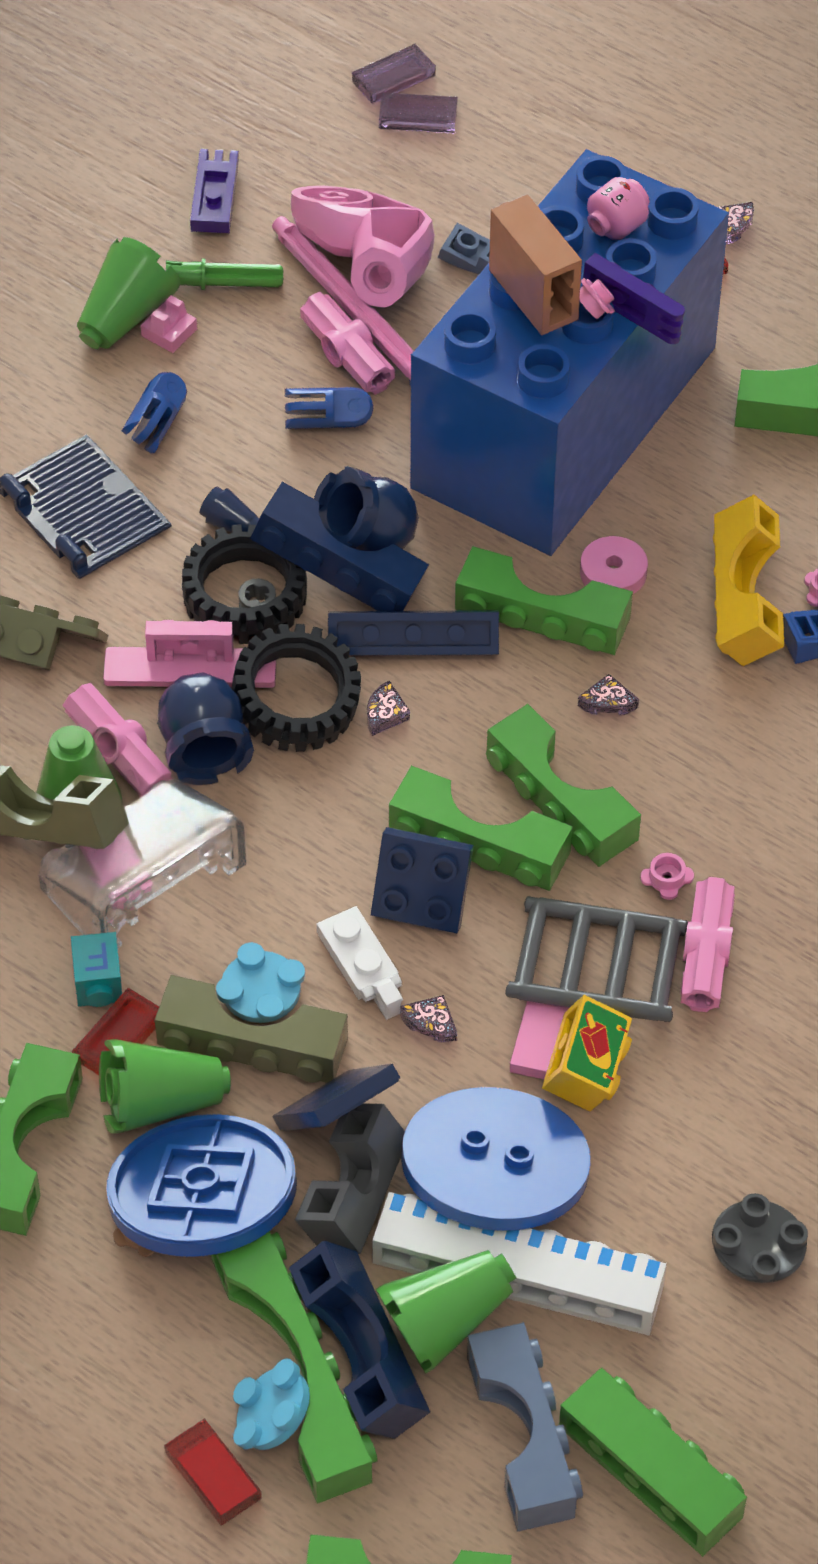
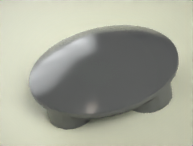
M753 1193L745 1196L741 1202L729 1206L719 1215L713 1227L712 1245L719 1261L731 1273L748 1281L769 1283L790 1276L800 1267L806 1254L808 1230L787 1209L769 1202L761 1194Z

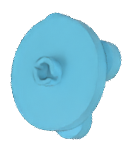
M249 942L243 944L238 949V958L228 965L222 979L216 985L217 998L234 1015L243 1020L255 1023L276 1021L287 1015L297 1004L301 992V983L305 979V968L298 960H288L277 953L264 951L262 946L257 943Z
M283 1359L276 1364L274 1369L267 1371L257 1380L247 1377L237 1384L234 1389L233 1399L240 1406L237 1413V1427L233 1434L235 1444L246 1450L252 1447L259 1450H268L285 1442L297 1430L306 1414L310 1395L307 1381L300 1375L298 1364L291 1359Z

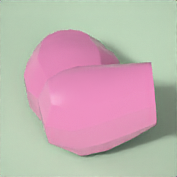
M306 186L296 188L291 192V211L298 230L330 253L352 258L351 284L356 295L368 305L377 307L391 306L425 272L432 256L434 229L432 219L423 210L381 194L352 188Z

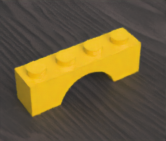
M755 494L714 514V576L716 578V599L714 605L717 615L715 639L719 649L742 666L784 647L783 613L759 593H755L756 580L762 567L780 548L779 515Z

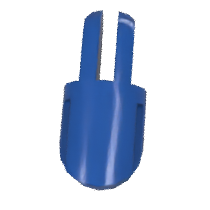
M162 372L155 376L149 382L121 431L127 435L139 423L132 436V440L137 444H141L156 427L144 448L149 453H155L186 400L187 389L185 382L172 372Z
M355 387L285 388L286 398H325V401L286 403V414H326V418L288 419L285 421V429L340 428L364 425L373 413L372 398L363 389Z

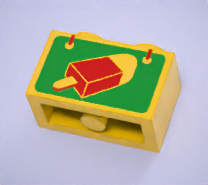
M583 995L563 1015L542 1089L589 1112L603 1100L609 1101L616 1093L620 1084L621 1076L616 1074L619 1063L625 1058L631 1045L632 1039L627 1035L632 1018Z

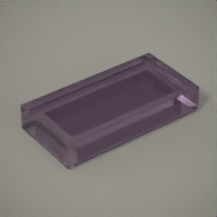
M413 44L353 71L352 82L374 104L435 76L436 65L416 44Z
M382 92L379 129L455 133L458 97Z

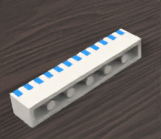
M391 1192L388 1193L372 1240L373 1264L411 1274L426 1271L489 1250L494 1258L502 1253L517 1278L509 1283L513 1293L507 1299L648 1336L651 1333L664 1287L666 1263L659 1262L647 1254L635 1253L631 1255L612 1250L600 1242L588 1241L585 1243L569 1239L550 1229L539 1231L529 1228L513 1231H496L471 1227L439 1214L414 1194L399 1195Z

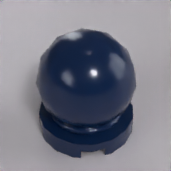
M344 466V469L337 474L331 472L327 474L318 486L314 499L319 502L321 521L326 530L344 545L363 551H376L391 544L404 549L414 539L419 520L416 504L407 488L387 477H372L360 469Z
M204 672L184 675L165 689L159 700L157 725L167 744L165 750L166 760L169 769L177 773L178 780L182 783L192 785L218 783L217 775L226 773L235 767L238 774L252 760L254 747L247 727L242 724L243 714L240 700L225 680Z

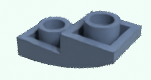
M457 223L441 247L437 258L461 269L480 274L489 264L490 240Z

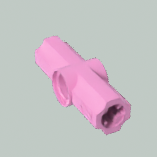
M317 292L308 297L307 302L300 308V317L321 340V346L329 362L337 368L343 365L366 392H372L376 395L386 390L389 383L395 379V369L374 346L372 335L365 323L358 318L351 320L329 294L324 295L321 292Z
M91 683L81 685L67 697L62 705L65 708L66 714L77 726L83 727L91 733L107 765L112 764L145 802L154 800L159 794L168 789L173 781L172 773L147 746L145 730L137 721L124 720Z
M708 877L704 881L697 882L692 921H688L683 955V961H686L682 979L681 1003L686 1004L693 1011L708 1012L710 1009L719 1008L724 967H728L733 931V927H730V919L733 913L735 887L729 885L722 878Z

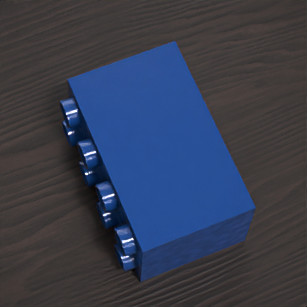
M588 149L581 154L540 202L538 207L582 259L581 280L583 279L585 262L594 253H597L682 304L685 308L680 342L668 344L617 312L612 314L605 312L596 319L583 306L580 300L577 321L541 335L489 271L488 264L411 354L410 488L549 556H552L715 349L729 212L696 198L685 189L671 187L624 166L613 157L599 155ZM615 177L637 181L646 190L650 201L647 220L621 240H613L606 236L597 235L591 229L587 220L589 216L587 210L588 198Z

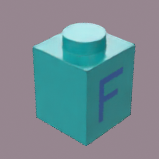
M116 932L71 936L78 1007L89 1005L104 1007L111 1003L123 1002Z

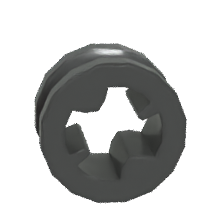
M261 578L251 579L243 583L238 591L239 608L263 605L276 598V589L273 584Z

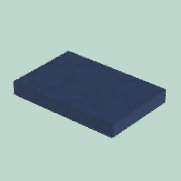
M393 1063L348 1070L272 1117L279 1130L283 1131L325 1127L399 1082L400 1076Z

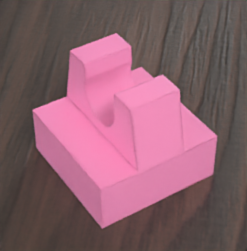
M172 295L141 324L142 337L172 353L197 330V318L187 314L184 302Z

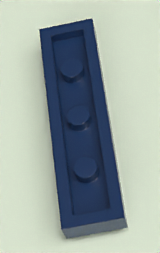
M498 610L328 611V635L331 633L338 638L337 647L345 644L350 649V655H499Z

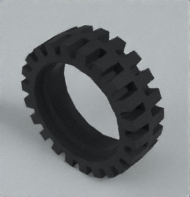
M240 524L232 525V533L227 534L224 527L215 530V539L207 534L201 538V546L195 543L190 549V556H186L184 569H182L184 604L190 619L194 618V621L198 622L208 620L232 622L233 637L239 636V644H248L249 636L256 635L260 639L262 631L270 627L275 634L278 625L288 624L290 629L294 625V619H299L303 613V606H305L307 599L306 571L251 540L250 537L256 525L250 524L248 532H242ZM245 560L259 561L274 567L284 576L286 584L281 594L266 604L251 608H237L214 601L205 592L204 581L211 572L222 565Z
M296 623L293 632H290L288 624L278 625L276 634L270 627L262 631L260 639L255 635L249 641L248 647L242 649L234 670L232 690L238 696L242 706V724L248 723V731L254 738L261 733L262 743L271 746L272 742L277 740L279 741L278 749L288 751L289 744H295L296 752H305L308 744L311 743L313 750L322 748L325 739L331 744L337 740L339 732L344 734L348 729L359 702L361 674L360 671H357L358 663L355 656L349 658L350 649L345 644L337 647L338 638L330 633L324 639L322 638L323 629L314 626L311 634L305 633V624ZM280 658H303L319 664L332 675L337 684L338 696L335 704L327 712L312 718H291L274 712L261 702L255 692L254 680L257 672L269 662Z

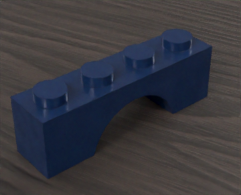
M283 481L262 512L250 537L251 540L264 546L266 549L296 564L376 611H404L429 566L428 563L394 544L376 551L357 550L344 545L335 539L324 527L319 515V502Z
M322 1241L291 1265L289 1270L306 1308L315 1313L329 1326L348 1356L352 1369V1381L343 1388V1391L361 1431L395 1439L431 1411L357 1251Z

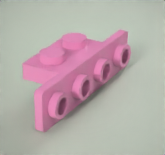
M163 620L146 621V647H108L105 650L103 678L106 686L169 687L181 676L204 672L225 680L232 687L235 666L243 648H234L232 622H218L215 620L204 622ZM276 660L265 664L257 672L254 680L255 688H273L275 686Z

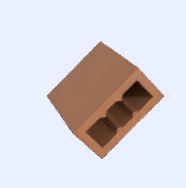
M528 194L491 209L489 271L541 335L577 321L579 317L582 259Z

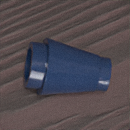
M218 486L209 492L199 511L200 515L206 518L205 522L219 529L224 527L229 533H232V525L240 524L242 532H248L249 524L256 525L259 517L229 488L223 490Z

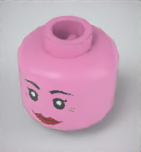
M615 177L588 198L587 210L589 216L587 220L591 229L597 235L606 236L613 240L625 238L648 218L650 201L646 190L633 179L627 180L626 178Z

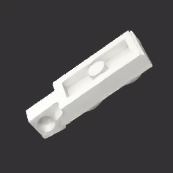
M357 906L318 922L317 933L358 1000L363 999L367 1002L374 999L386 1020L403 1013L401 1009L403 998L397 989L402 986L399 972Z

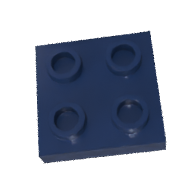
M386 827L382 834L371 916L458 934L462 923L474 845Z

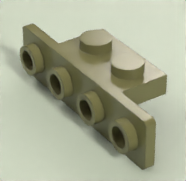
M0 596L1 658L50 670L61 632L107 643L109 635L98 629V621L76 615L73 622L58 619L59 611L35 605L33 612L18 608L20 601Z

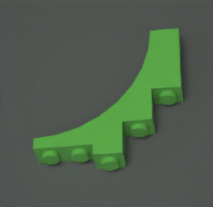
M818 364L805 368L776 371L741 369L734 427L818 436Z

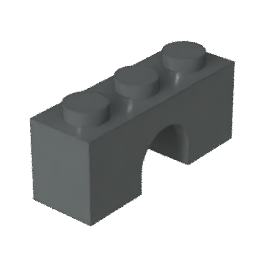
M361 1104L341 1116L336 1123L329 1143L336 1150L340 1159L341 1172L339 1181L312 1180L295 1218V1221L316 1246L322 1241H327L355 1250L358 1254L362 1252L402 1154L405 1131L384 1104Z

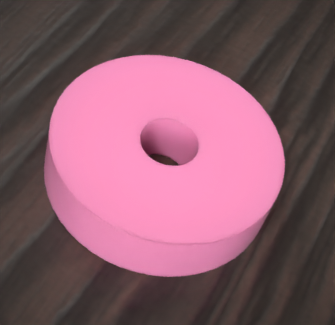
M619 536L602 537L591 542L584 549L581 556L580 576L585 586L594 580L633 591L634 594L642 588L646 581L647 556L644 550L630 539Z

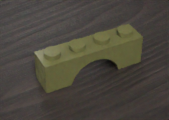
M0 765V835L18 837L25 840L33 839L55 842L57 844L105 849L130 824L114 779L78 775L53 800L41 796L30 789L16 775L11 766Z
M170 975L155 1017L157 1044L163 1045L168 1049L190 1051L218 1057L221 1062L234 1061L247 1064L263 1072L278 1071L291 1074L307 1082L316 1083L322 1081L328 1083L336 1078L348 1040V1014L303 1004L292 1016L279 1023L266 1026L248 1025L235 1020L223 1010L216 996L215 984Z

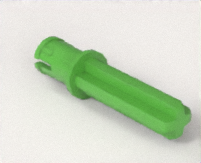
M202 258V262L166 260V270L169 266L175 270L180 279V285L201 286V290H205V285L281 287L283 284V267L281 265L206 263V258Z

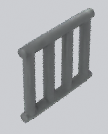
M526 897L524 906L525 912H529L515 981H509L505 990L507 997L570 1008L583 995H586L632 1018L664 1022L672 1021V1006H668L679 939L680 936H685L687 932V920L543 897ZM547 916L573 920L560 988L533 984ZM591 923L617 927L605 995L578 991ZM635 930L662 934L650 1002L623 998Z

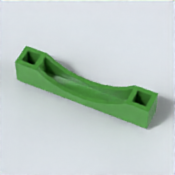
M269 1231L245 1246L211 1255L212 1262L228 1299L249 1309L276 1331L288 1345L300 1366L302 1376L307 1381L310 1394L309 1404L298 1438V1454L300 1466L316 1503H321L371 1484L372 1464L378 1461L374 1445L368 1434L360 1436L355 1421H357L346 1395L341 1393L336 1380L341 1378L337 1362L331 1351L323 1352L318 1341L322 1339V1331L318 1319L312 1311L305 1312L300 1301L302 1300L301 1294L292 1274L287 1272L283 1260L287 1259V1254L279 1233L271 1234Z

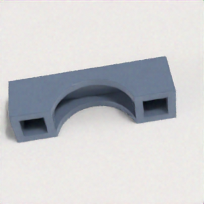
M525 1323L468 1335L467 1360L479 1400L494 1402L509 1408L521 1418L530 1434V1441L527 1447L516 1459L507 1464L505 1468L504 1488L517 1532L575 1519L576 1501L583 1498L582 1485L577 1469L569 1470L564 1455L569 1454L568 1438L564 1426H555L551 1411L556 1410V1401L550 1381L542 1383L538 1368L543 1367V1358L538 1340H529Z

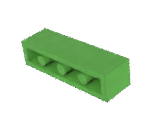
M601 1367L560 1405L559 1425L564 1426L566 1434L702 1557L743 1519L747 1496L740 1483L730 1474H721L708 1462L703 1450L696 1443L690 1440L685 1442L672 1430L667 1418L660 1411L654 1408L649 1410L636 1398L631 1386L618 1376L613 1378Z

